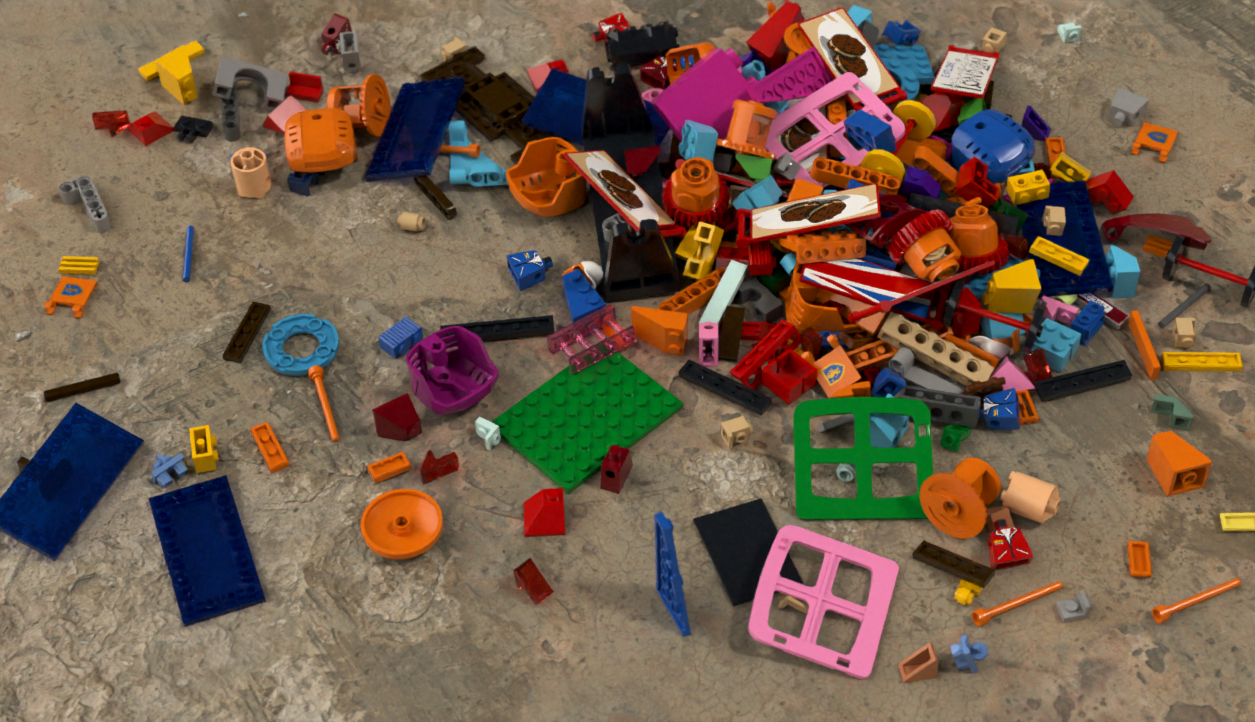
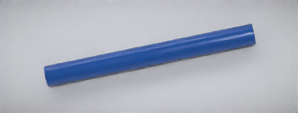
M191 225L187 226L183 268V282L186 283L190 281L194 237V227Z

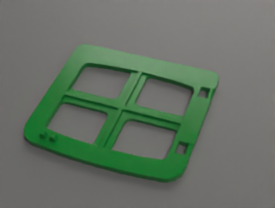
M843 397L808 400L797 405L793 415L795 503L796 515L799 519H928L920 503L921 486L928 477L933 475L931 415L925 403L920 400L905 398ZM853 414L855 445L852 448L811 447L810 420L812 418ZM870 414L912 417L914 420L915 446L900 448L873 447L870 442ZM919 426H926V436H919ZM850 463L856 467V498L815 496L812 493L811 466L813 464ZM876 463H914L916 465L917 493L902 497L874 498L872 494V465Z

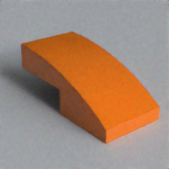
M865 381L846 386L833 393V398L870 397V382Z

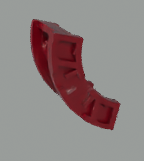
M886 192V194H879L881 213L892 212L896 215L887 218L877 217L844 225L882 248L898 230H901L903 226L914 220V218L919 217L921 214L924 215L928 211L912 207L905 202L906 198L898 193ZM865 227L864 232L861 231L859 228ZM873 227V235L869 236L867 233Z

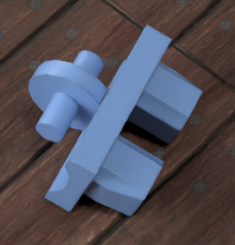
M182 453L174 458L170 454L165 457L161 454L156 455L157 462L153 464L155 470L151 472L153 477L151 481L154 484L158 482L165 489L173 483V479L169 474L175 472L179 478L185 476L188 473V468L184 463L185 457Z
M967 635L960 636L961 643L950 645L953 658L956 660L959 671L970 668L972 674L979 671L974 660H984L988 656V648L981 642L974 643L971 646Z

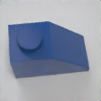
M885 367L877 374L871 394L876 397H886L889 393L894 397L906 386V382L901 375Z

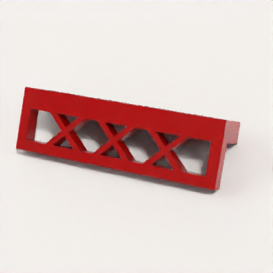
M781 320L730 373L734 378L741 381L743 385L755 390L762 383V365L766 361H768V364L774 359L777 361L775 352L779 348H782L781 354L789 348L794 351L804 340L793 324ZM794 335L796 339L791 344H788L789 338ZM752 375H755L754 381L749 384L747 380Z

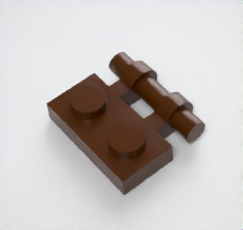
M992 377L988 381H975L970 385H966V390H964L963 394L981 397L980 404H983L986 395L1003 391L1002 385L1006 384L1005 378Z

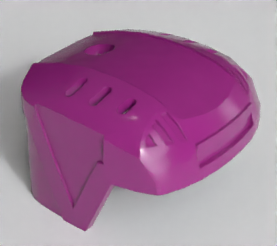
M451 326L432 333L418 342L406 356L413 394L426 407L441 415L454 414L473 406L491 392L499 378V372L491 362L481 338L460 326ZM455 333L454 335L441 338L445 334ZM450 340H457L456 342H452V343H448V344H445V343H444V342L450 341ZM456 346L458 347L457 349H453V350H450V351H447V350H446V349L451 348V347H456ZM426 361L433 364L434 367L428 370Z

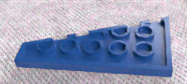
M663 512L654 515L656 590L682 636L685 637L690 635L691 631L682 588L683 579L679 571L672 533L674 528L669 518L666 519Z

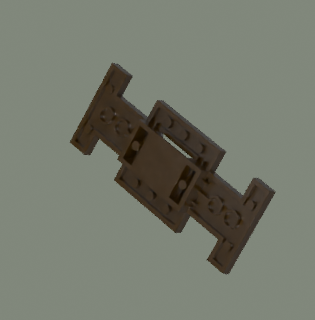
M475 46L420 74L421 80L429 88L443 81L452 87L459 96L450 100V106L490 142L505 134L521 148L510 155L511 161L516 165L528 142L557 137L569 143L577 138V133L567 124L552 132L540 122L536 116L545 112V106L505 71L497 76H494L491 72L485 74L475 64L485 60V54ZM481 104L493 114V119L477 105Z

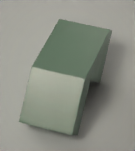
M1155 394L1151 412L1171 415V428L1190 431L1194 415L1176 397Z

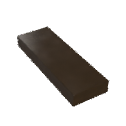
M726 306L718 359L738 360L745 308Z

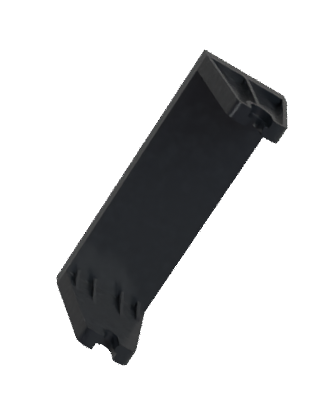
M617 64L618 69L614 70V77L605 78L604 72L600 71L599 67L590 68L586 76L581 123L584 151L604 150L628 174L624 150L656 146L650 114L629 64ZM657 156L649 168L642 172L641 176L632 177L631 174L628 175L665 211L662 200L663 184ZM589 183L607 302L681 291L672 237H663L661 230L669 229H660L655 219L641 220L640 230L637 232H631L627 223H619L612 226L610 242H607L604 239L602 224L606 219L618 212Z

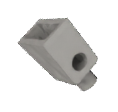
M357 32L340 33L344 71L355 74L361 69ZM352 46L353 51H347V47Z
M1118 88L1111 105L1109 118L1112 119V123L1115 126H1121L1122 123L1133 126L1147 112L1149 99Z

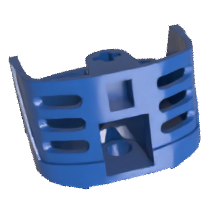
M993 109L982 110L974 114L956 128L952 136L951 166L959 172L960 167L975 156L988 166L986 179L993 184L1007 180L1008 177L1017 174L1031 161L1035 154L1034 139L1028 131L1011 117Z

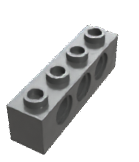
M908 385L900 391L898 398L916 399L925 403L929 408L931 421L976 428L980 417L981 397Z

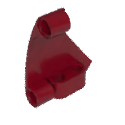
M1134 214L1109 219L1101 225L1103 235L1110 241L1118 239L1127 226L1151 228L1186 237V247L1205 250L1207 244L1212 241L1202 227L1195 226L1190 218L1178 215ZM1115 228L1113 232L1107 233L1109 229Z

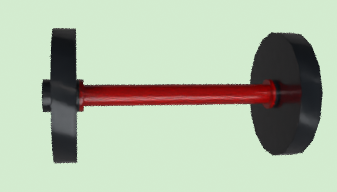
M1178 235L1166 255L1162 279L1171 281L1178 265L1182 264L1245 286L1240 305L1249 308L1255 296V266L1250 277L1246 279L1182 257L1186 237Z
M957 279L951 296H948L945 302V307L947 308L942 325L950 327L954 320L955 311L959 309L1027 331L1028 335L1023 351L1031 353L1035 339L1041 336L1044 327L1041 326L1046 307L1038 305L1032 322L1025 323L961 302L960 298L964 290L965 281Z

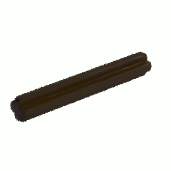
M116 372L45 390L43 394L48 402L119 384L121 380Z

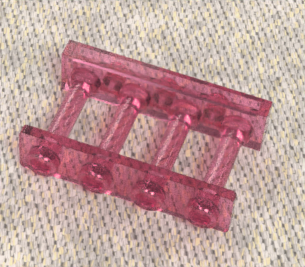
M611 304L546 336L549 351L552 354L562 351L569 358L570 371L573 374L637 341L636 331L633 326L623 329L617 323L615 308ZM610 326L617 334L608 338L601 330ZM594 334L601 342L592 346L585 338ZM578 342L585 350L575 354L569 346Z

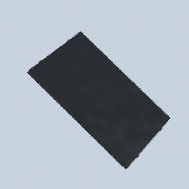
M761 498L693 519L733 607L754 600L764 564L778 534ZM787 553L780 576L803 584L789 553Z

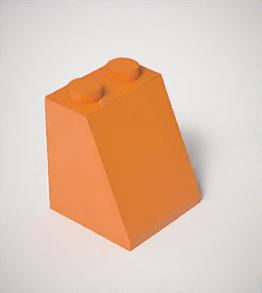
M1173 431L1159 432L1152 436L1146 461L1167 497L1205 487L1212 461Z

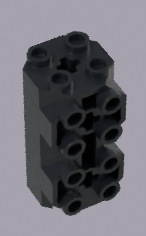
M669 21L659 22L656 26L645 24L637 30L636 26L626 27L624 31L620 32L619 29L609 30L605 35V39H608V43H605L607 61L612 63L609 68H617V64L627 63L630 66L646 64L658 56L666 58L668 50L680 47L676 42V37H678L677 27H673L672 24H669Z

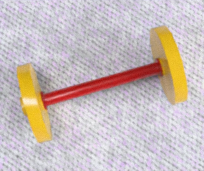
M905 100L898 103L892 112L905 125L904 136L895 143L896 150L892 153L882 149H874L867 152L861 161L862 168L893 175L900 180V183L903 181L906 170L903 163L896 157L898 151L907 137L915 140L925 139L931 135L936 126L935 117L929 108L913 100Z

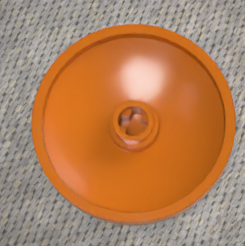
M396 489L381 494L369 503L361 518V532L366 545L376 554L389 559H409L423 554L438 541L443 529L442 512L437 502L428 494L414 489Z

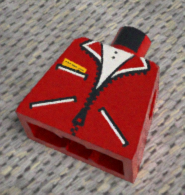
M622 12L599 22V31L592 33L594 42L603 40L604 43H608L605 35L609 30L619 29L620 32L624 31L626 27H630Z
M1006 519L995 521L996 531L991 532L988 537L990 568L998 570L1029 564L1033 558V553L1019 527L1008 528Z

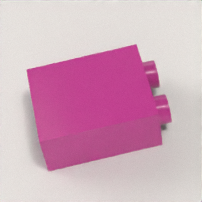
M714 48L649 103L681 143L683 138L682 128L685 126L686 120L713 127L718 132L717 138L723 140L727 137L734 112V108H732L734 100L752 101L746 89L758 81L753 76L747 79L743 77L738 70L743 65V62L731 48L725 52L722 49Z

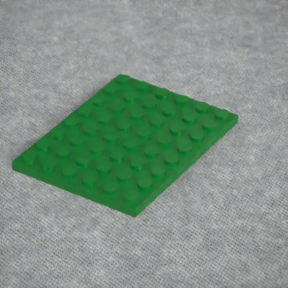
M602 341L491 422L499 426L501 438L557 486L563 488V491L569 495L601 470L602 462L611 445H618L626 449L631 448L683 408V402L613 347Z

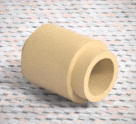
M403 212L398 217L400 229L419 232V230L423 231L425 228L426 219L421 214Z

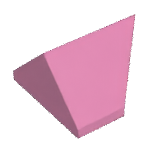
M1008 355L989 377H1004L1006 384L1002 385L1003 391L1015 388L1016 391L1036 388L1021 368Z

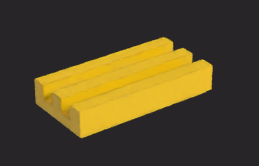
M62 256L61 267L58 270L60 274L95 275L100 261L98 257Z

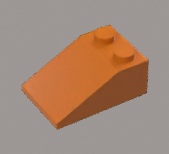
M631 306L633 335L664 353L684 356L688 341V313Z

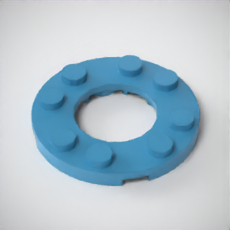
M879 57L890 74L894 75V78L901 82V89L906 92L907 100L914 101L919 91L917 76L898 60ZM894 92V93H891V94H889V95L883 96V97H881V98H879V99H880V100H883V99H885V98H888V97H891V96H893V95H896L897 93Z
M297 314L275 323L268 335L265 334L262 348L267 363L274 370L286 375L302 376L307 375L308 369L312 366L319 365L324 368L332 362L339 349V338L335 327L328 320L316 318V315ZM308 333L317 337L320 345L316 348L314 354H310L306 358L297 357L296 359L291 355H286L283 351L285 341L295 334Z

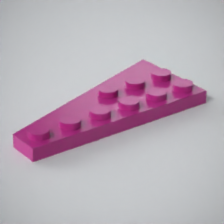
M812 47L746 90L752 101L762 104L806 98L832 82L833 79L816 49Z

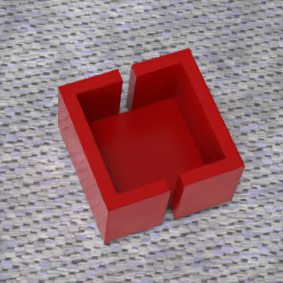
M790 348L778 356L777 361L774 359L762 368V384L788 405L801 397L802 392L806 393L817 383V369Z

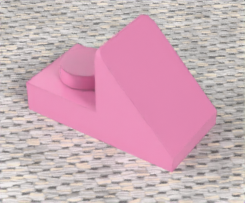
M1043 295L1041 306L1046 307L1043 315L1044 320L1048 318L1071 325L1078 316L1079 308Z

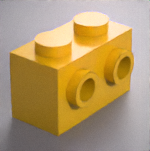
M1062 151L1050 167L1053 175L1065 179L1066 183L1072 188L1077 187L1081 189L1091 175L1090 170Z
M1043 170L1008 177L1007 192L1013 204L1018 205L1049 198L1050 183Z
M209 425L189 428L192 460L196 473L216 470V462L219 461L217 449L214 450V447L217 446L216 435L211 434Z

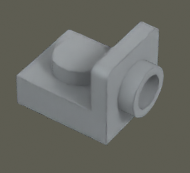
M1081 590L1076 598L1057 601L1056 607L1062 622L1066 623L1087 619L1092 604L1090 598L1086 597L1084 590Z

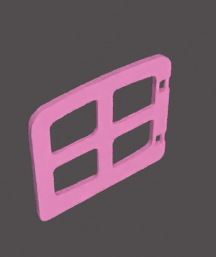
M847 72L777 115L776 119H772L765 148L768 152L775 154V160L777 161L780 155L788 151L776 138L801 119L807 118L820 131V135L789 153L793 156L792 160L800 164L799 162L831 144L846 158L842 163L861 167V161L867 154V151L864 148L857 151L844 137L846 130L843 121L835 125L831 124L818 111L819 108L847 93L854 94L865 105L861 110L891 125L893 136L896 139L895 143L904 136L905 125L854 73ZM859 85L862 89L857 91L854 87ZM890 116L892 120L888 122L885 117ZM802 166L794 177L795 181L800 178L823 186V188L830 185L813 180Z
M793 525L784 526L779 530L773 542L758 582L748 624L750 635L762 644L782 649L784 652L825 667L840 670L850 676L866 679L872 671L899 566L893 560ZM799 544L824 554L819 576L814 587H808L780 576L781 568L791 545ZM844 560L870 570L871 584L866 606L852 603L832 594L831 589L839 561ZM775 591L808 603L809 609L800 638L768 626L769 610ZM828 610L853 618L861 623L853 648L848 655L816 645L824 613ZM774 636L786 640L785 645L773 641ZM837 659L849 663L848 668L836 664Z

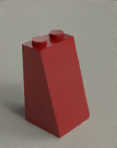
M787 0L746 41L749 50H755L772 72L786 64L789 48L784 43V33L790 25L805 20L801 13V7L797 3L793 4Z

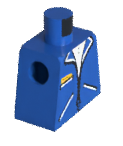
M535 250L507 255L508 269L519 291L546 279L545 269L553 267L550 256L540 259Z
M1015 388L984 397V407L980 408L979 420L985 419L988 429H1020L1019 399Z

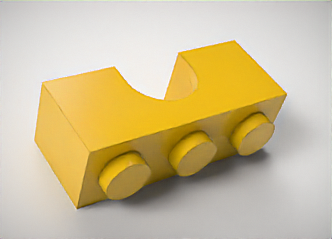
M699 222L694 240L698 242V249L693 258L688 257L683 272L684 276L700 280L711 273L723 236V229Z

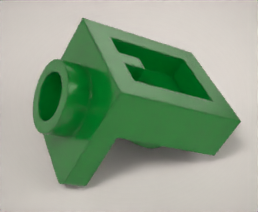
M956 424L944 427L940 446L955 452L959 451L961 441L970 437L972 429Z

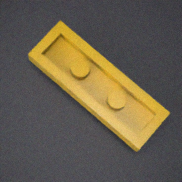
M1039 236L1029 250V253L1079 276L1089 263V259Z

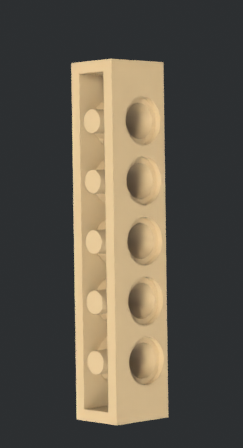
M891 311L877 335L878 338L898 349L902 347L908 348L913 352L914 358L965 386L975 381H988L994 369L988 362L979 360L970 352L957 348L955 344L939 338L934 332L926 331L919 324L906 320L899 313ZM898 330H903L905 334H901ZM915 339L921 340L923 344L918 343ZM932 348L937 349L939 353L934 352ZM950 358H954L957 363L952 362ZM967 367L972 368L974 372H970Z

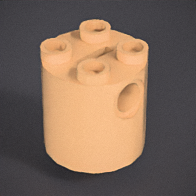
M257 148L241 149L234 153L230 161L238 195L261 199L271 188V178L265 153Z
M1011 472L1008 483H1010L1008 490L1004 489L1000 498L1003 501L1001 506L1008 507L1011 513L1041 524L1056 515L1060 505V497L1056 485L1021 472Z

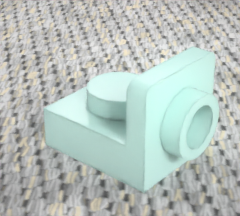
M1074 22L1058 25L1057 31L1063 42L1067 43L1080 40L1082 27L1080 25L1075 26Z
M478 417L475 421L476 433L485 439L486 449L490 451L501 439L499 426Z

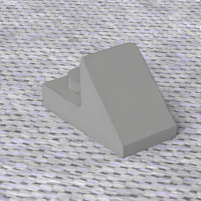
M786 152L779 156L771 171L789 180H793L801 165L792 160L793 156Z

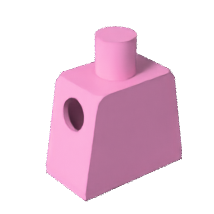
M699 323V364L702 366H718V323ZM705 347H712V352H705Z

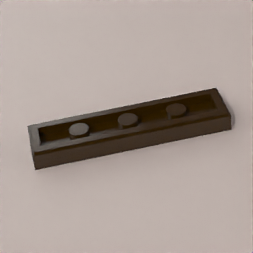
M252 302L223 353L224 360L237 363L243 361L271 310L270 305Z
M924 540L912 553L913 559L982 588H985L995 576L994 569Z

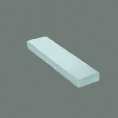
M734 260L730 261L699 323H718L719 328L725 316L726 306H730L749 269L748 265Z

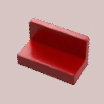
M290 71L288 74L290 85L285 92L286 98L292 95L298 100L318 103L324 93L322 78L316 75Z

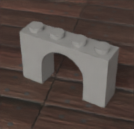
M221 56L212 95L229 100L234 83L242 80L251 81L258 84L265 93L263 109L273 111L283 102L288 73Z

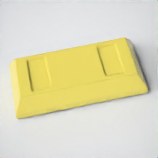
M1255 513L1219 514L1224 532L1255 531Z

